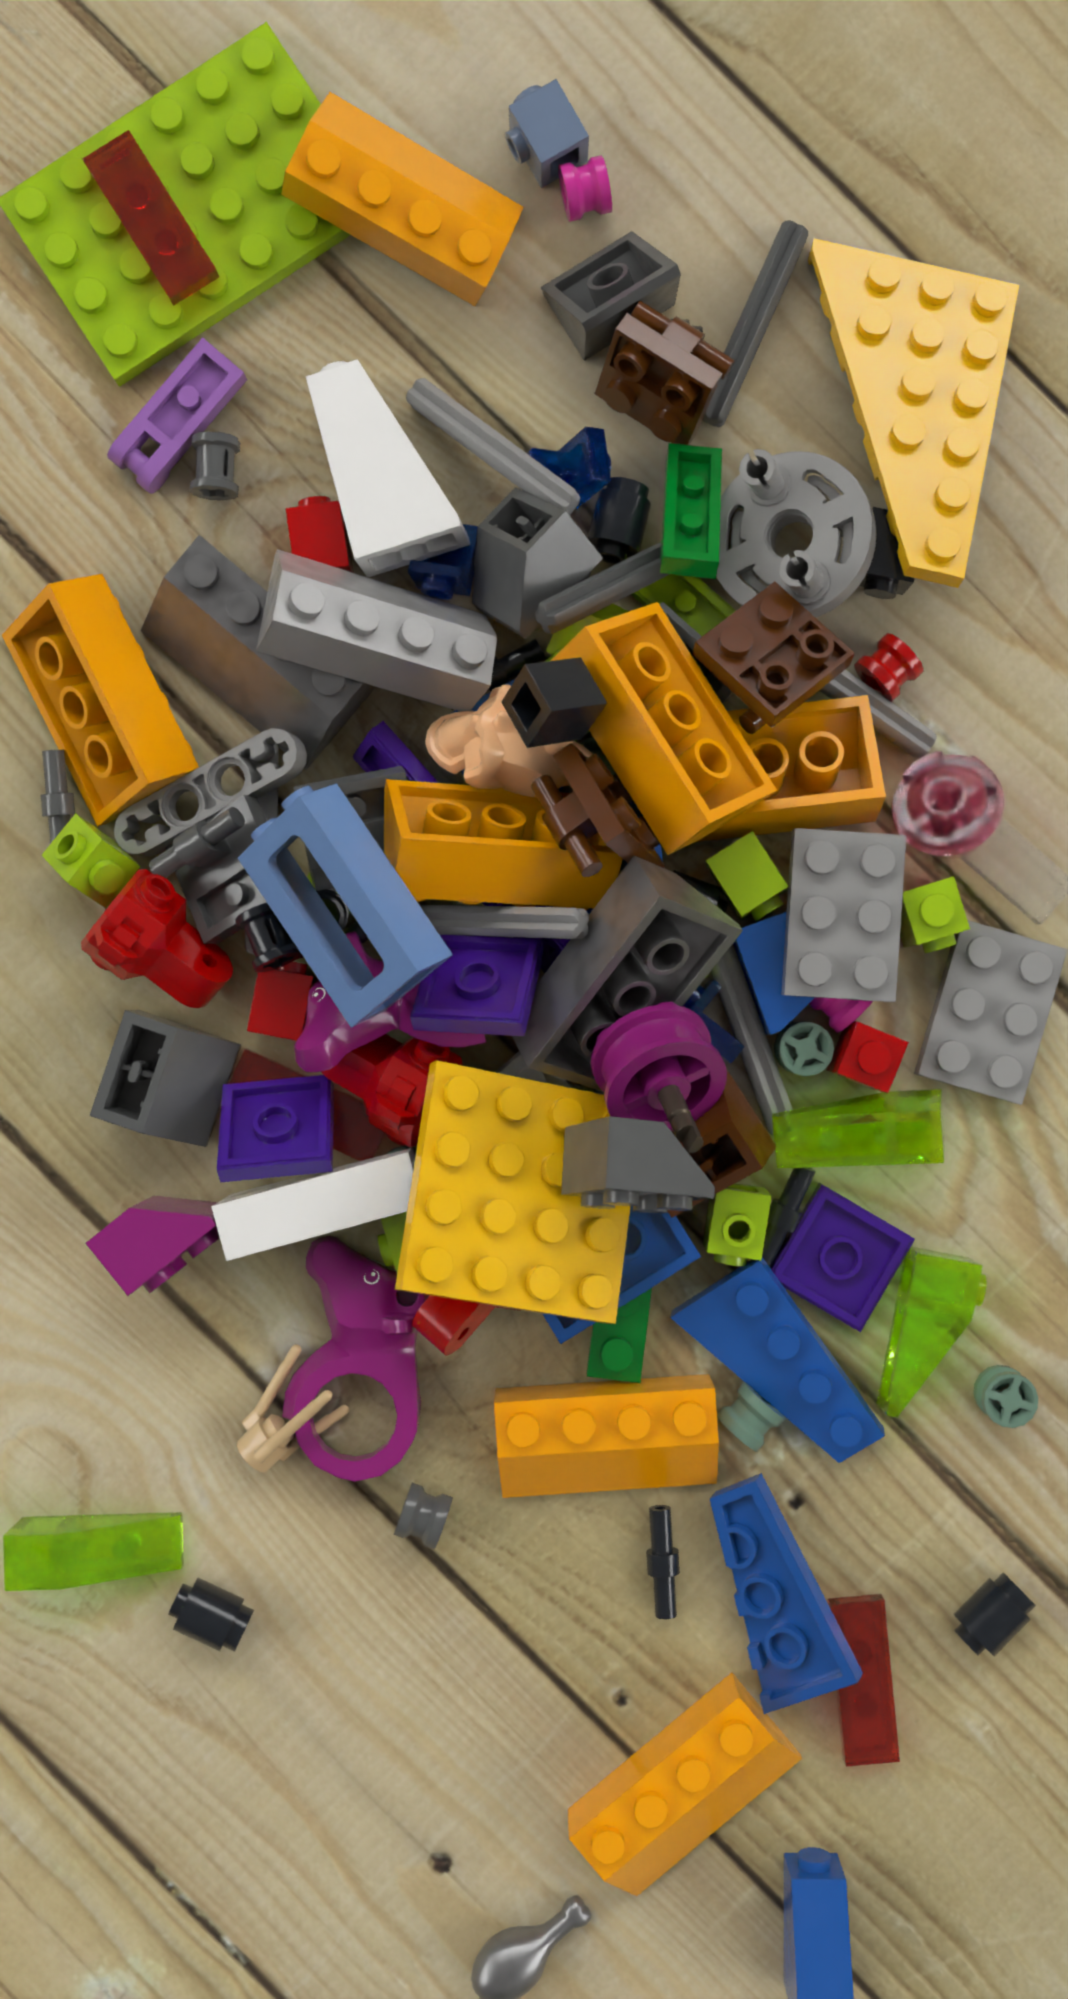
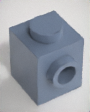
M557 79L543 87L534 85L525 89L516 97L513 104L509 105V131L505 132L507 144L513 157L519 164L524 162L528 164L541 188L559 178L558 165L570 162L578 167L588 162L589 135Z

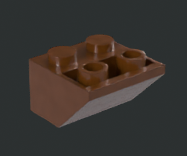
M727 1070V1081L720 1098L708 1112L695 1121L704 1141L703 1146L698 1151L689 1153L715 1186L714 1195L761 1170L777 1147ZM705 1199L692 1201V1207ZM667 1210L671 1218L683 1212Z

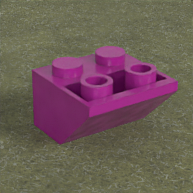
M154 1195L128 1208L85 1244L127 1296L142 1286L150 1294L187 1265L186 1261L182 1258L185 1252H188L194 1259L220 1239L211 1206L218 1202Z

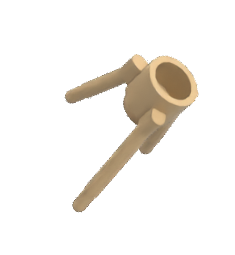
M298 1344L291 1347L256 1407L242 1421L247 1432L237 1441L238 1451L251 1467L262 1473H266L279 1459L286 1461L300 1448L294 1433L332 1399L331 1391H323L288 1423L276 1414H271L268 1418L264 1416L301 1353L302 1349ZM341 1405L316 1421L314 1424L318 1435L349 1413V1407Z

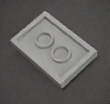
M794 828L792 830L781 995L896 1002L906 835Z
M968 920L970 929L954 934L957 944L951 946L914 1074L1022 1105L1068 949Z

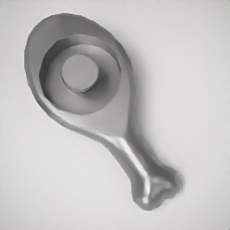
M578 1895L569 1897L562 1910L544 1924L509 1927L492 1936L478 1953L472 1968V1987L478 1997L481 1999H519L528 1993L541 1977L553 1947L572 1929L585 1926L591 1920L592 1914L589 1908L584 1905V1901Z

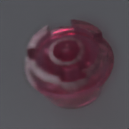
M942 751L927 754L913 762L904 771L903 779L900 781L892 801V817L895 827L900 835H906V842L921 852L946 859L964 857L982 846L997 828L1004 810L1003 789L997 776L990 768L975 756L943 755Z

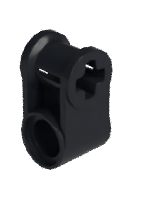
M328 889L316 891L343 930L348 922L349 910L340 895ZM268 903L252 907L235 918L238 929L245 930L255 955V959L252 961L255 972L271 971L303 958V955Z

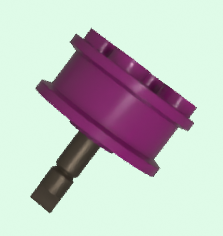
M662 1002L633 1011L600 1032L591 1056V1070L596 1083L605 1092V1105L611 1117L664 1122L670 1131L674 1132L678 1141L683 1143L688 1153H694L703 1146L704 1141L695 1121L708 1112L720 1098L726 1085L727 1070L720 1053L711 1045V1036L706 1024L697 1013L688 1008L678 1006L674 1002Z

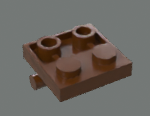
M639 301L632 314L626 313L615 329L594 394L603 399L613 410L625 413L649 428L659 439L675 444L690 445L696 436L720 379H725L735 360L704 341L705 334L677 316L671 320L646 303Z
M774 581L695 641L692 655L749 707L739 717V722L747 733L754 734L765 724L771 728L847 669L851 665L855 653Z
M572 742L553 755L573 792L563 798L550 775H543L535 779L531 784V789L545 811L543 820L560 849L568 850L582 876H593L603 867L602 862L588 840L597 832L604 843L627 863H629L633 856H636L662 868L665 867L654 849L660 845V842L643 816L638 818L631 808L630 804L634 801L623 786L618 775L615 773L612 776L607 766L596 753L588 758Z

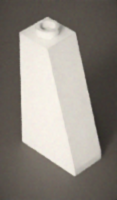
M358 359L351 362H333L324 366L320 372L306 376L354 559L365 575L369 578L471 545L458 514Z
M413 1148L334 1167L333 1172L307 1174L227 1196L211 1206L226 1261L407 1212L415 1163Z

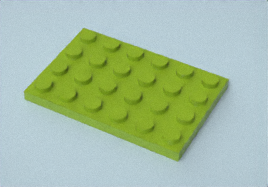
M267 22L0 197L2 210L119 387L350 236L349 233L281 195L285 170L310 119L321 103Z

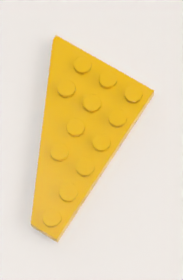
M814 238L809 252L808 263L814 266L822 292L819 298L824 315L829 318L831 323L830 335L841 371H846L854 397L852 407L857 422L864 430L863 443L875 481L879 480L888 508L886 518L891 533L898 541L897 554L904 576L959 588L965 578L1019 285Z

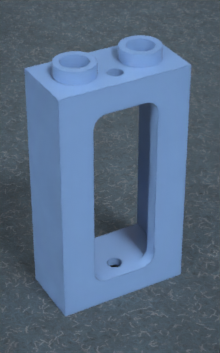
M336 783L313 791L311 786H305L293 792L282 802L281 806L285 811L279 817L266 821L252 832L251 837L254 842L238 857V860L352 1028L386 1011L453 954L338 784ZM298 837L303 840L381 956L384 968L375 978L287 849Z

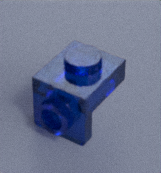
M585 426L558 451L532 448L527 452L529 456L576 490L580 496V502L576 509L612 481L611 458L607 452L604 429Z
M463 524L471 545L421 561L410 560L408 573L416 587L421 589L424 595L442 600L452 599L453 594L470 596L475 569L478 526Z
M713 979L708 981L704 987L699 985L682 1007L694 1011L703 1019L711 1036V1045L717 1049L725 1063H732L745 1046L703 1013V1010L722 988Z

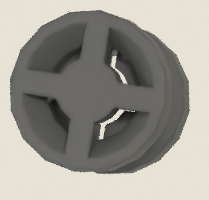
M412 1483L394 1535L401 1538H406L410 1535L418 1537L422 1540L424 1546L435 1550L453 1497L443 1493L436 1497L425 1493L423 1486Z

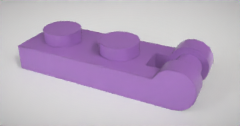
M202 337L113 442L107 454L108 459L122 470L130 469L137 475L136 482L150 494L155 493L166 482L171 469L192 446V435L204 432L247 381L244 372ZM148 438L160 446L150 458L141 451L143 444Z

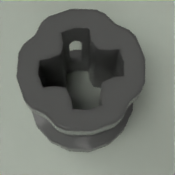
M199 432L192 435V446L197 450L196 479L190 481V493L199 498L217 501L237 498L239 486L233 481L235 454L240 452L238 438L222 432Z

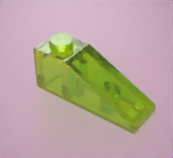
M942 1089L881 1092L773 1113L772 1115L774 1143L777 1146L775 1148L777 1169L944 1163L945 1132Z
M910 1247L904 1257L876 1402L887 1416L898 1418L972 1321L975 1306L982 1305L986 1294L987 1279L985 1274H981L983 1265L973 1259L917 1247Z
M182 1512L22 1517L3 1535L5 1591L61 1590L182 1569L184 1566Z

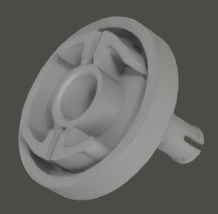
M753 450L758 460L753 461L749 453H747L740 462V474L731 482L721 496L719 565L716 577L728 594L741 606L766 588L759 579H761L767 585L772 584L774 581L778 583L815 618L824 615L851 596L864 579L871 565L877 536L872 506L857 479L850 471L833 459L811 452H786L772 456L765 450ZM810 473H816L823 476L825 480L836 486L843 493V495H840L833 487L825 483L824 480L819 476L810 475L808 477L807 482L804 481L806 475ZM738 508H743V509H744L743 512L740 511V510H738V511L735 513L736 509H738ZM732 517H733V520H732L733 529H732V533H731V549H729V548H728V540H729V532H730V528H731L730 522H731V519H732ZM794 522H802L811 526L813 538L805 551H793L795 554L793 558L789 554L785 555L784 558L776 554L775 540L778 533L785 526ZM841 537H843L842 553L839 560L840 563H838L837 559L840 551V540ZM738 575H741L742 578L750 585V587L747 586L744 582H742Z

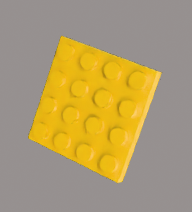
M438 1060L430 1063L395 1290L605 1324H616L631 1206L615 1205L614 1209L581 1207V1197L561 1195L565 1127L609 1117L604 1095Z

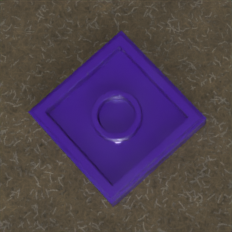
M439 934L453 955L420 982L410 1015L413 1030L525 1036L544 955L542 939Z
M324 1075L223 1084L217 1157V1173L220 1183L333 1172V1081Z
M818 1183L802 1211L803 1214L794 1233L790 1232L771 1270L784 1288L861 1332L915 1238L825 1185Z

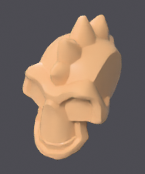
M502 685L492 689L489 698L477 711H459L441 716L427 730L426 748L430 756L441 768L453 774L464 770V780L472 787L480 789L502 788L506 791L529 797H536L531 789V784L535 779L543 775H550L558 789L562 786L570 785L553 755L571 742L588 758L593 755L587 748L575 741L527 748L501 703L511 685Z

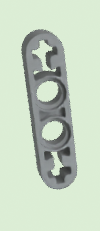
M271 728L255 735L126 808L119 814L115 822L114 835L116 842L121 849L130 854L150 857L166 850L165 847L173 843L175 837L199 821H206L243 795L260 798L298 776L306 764L307 753L305 745L300 738L282 729ZM276 743L289 748V751L282 756L285 763L282 767L270 762L256 768L249 760L251 756L252 760L263 763L275 755L273 746ZM239 766L244 773V785L237 794L228 796L222 790L221 777L229 767ZM192 791L198 798V811L191 820L182 821L176 812V802L183 793ZM164 819L166 824L169 825L157 824L145 832L146 842L135 840L134 834L140 830L138 821L152 824Z

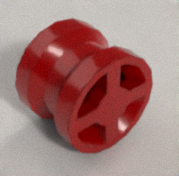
M886 633L877 642V650L871 656L863 655L854 664L855 671L860 679L891 702L900 695V686L906 681H914L924 672L923 665L913 650L900 638L891 633Z

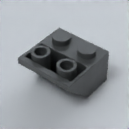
M515 487L477 528L472 604L480 612L527 639L532 632L542 628V625L535 618V612L538 610L539 603L589 578L591 571L603 557L566 510Z
M125 1010L89 1116L142 1134L206 1147L221 1107L223 1084L229 1083L242 1044L142 1010Z
M609 1116L565 1127L561 1195L581 1197V1207L614 1209L615 1205L633 1206V1211L667 1213V1210L690 1211L692 1210V1201L714 1198L715 1186L664 1122Z

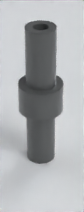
M64 750L42 751L46 794H42L40 797L42 817H48L50 844L70 821V815L75 814L74 793H68Z

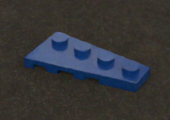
M763 1257L761 1261L753 1259L748 1261L746 1266L737 1268L671 1311L670 1318L838 1463L885 1436L883 1425Z
M762 1473L717 1490L711 1496L710 1503L727 1567L732 1569L737 1589L734 1598L738 1614L744 1617L750 1640L747 1650L752 1670L757 1669L762 1688L759 1697L763 1713L766 1714L858 1683L863 1672Z

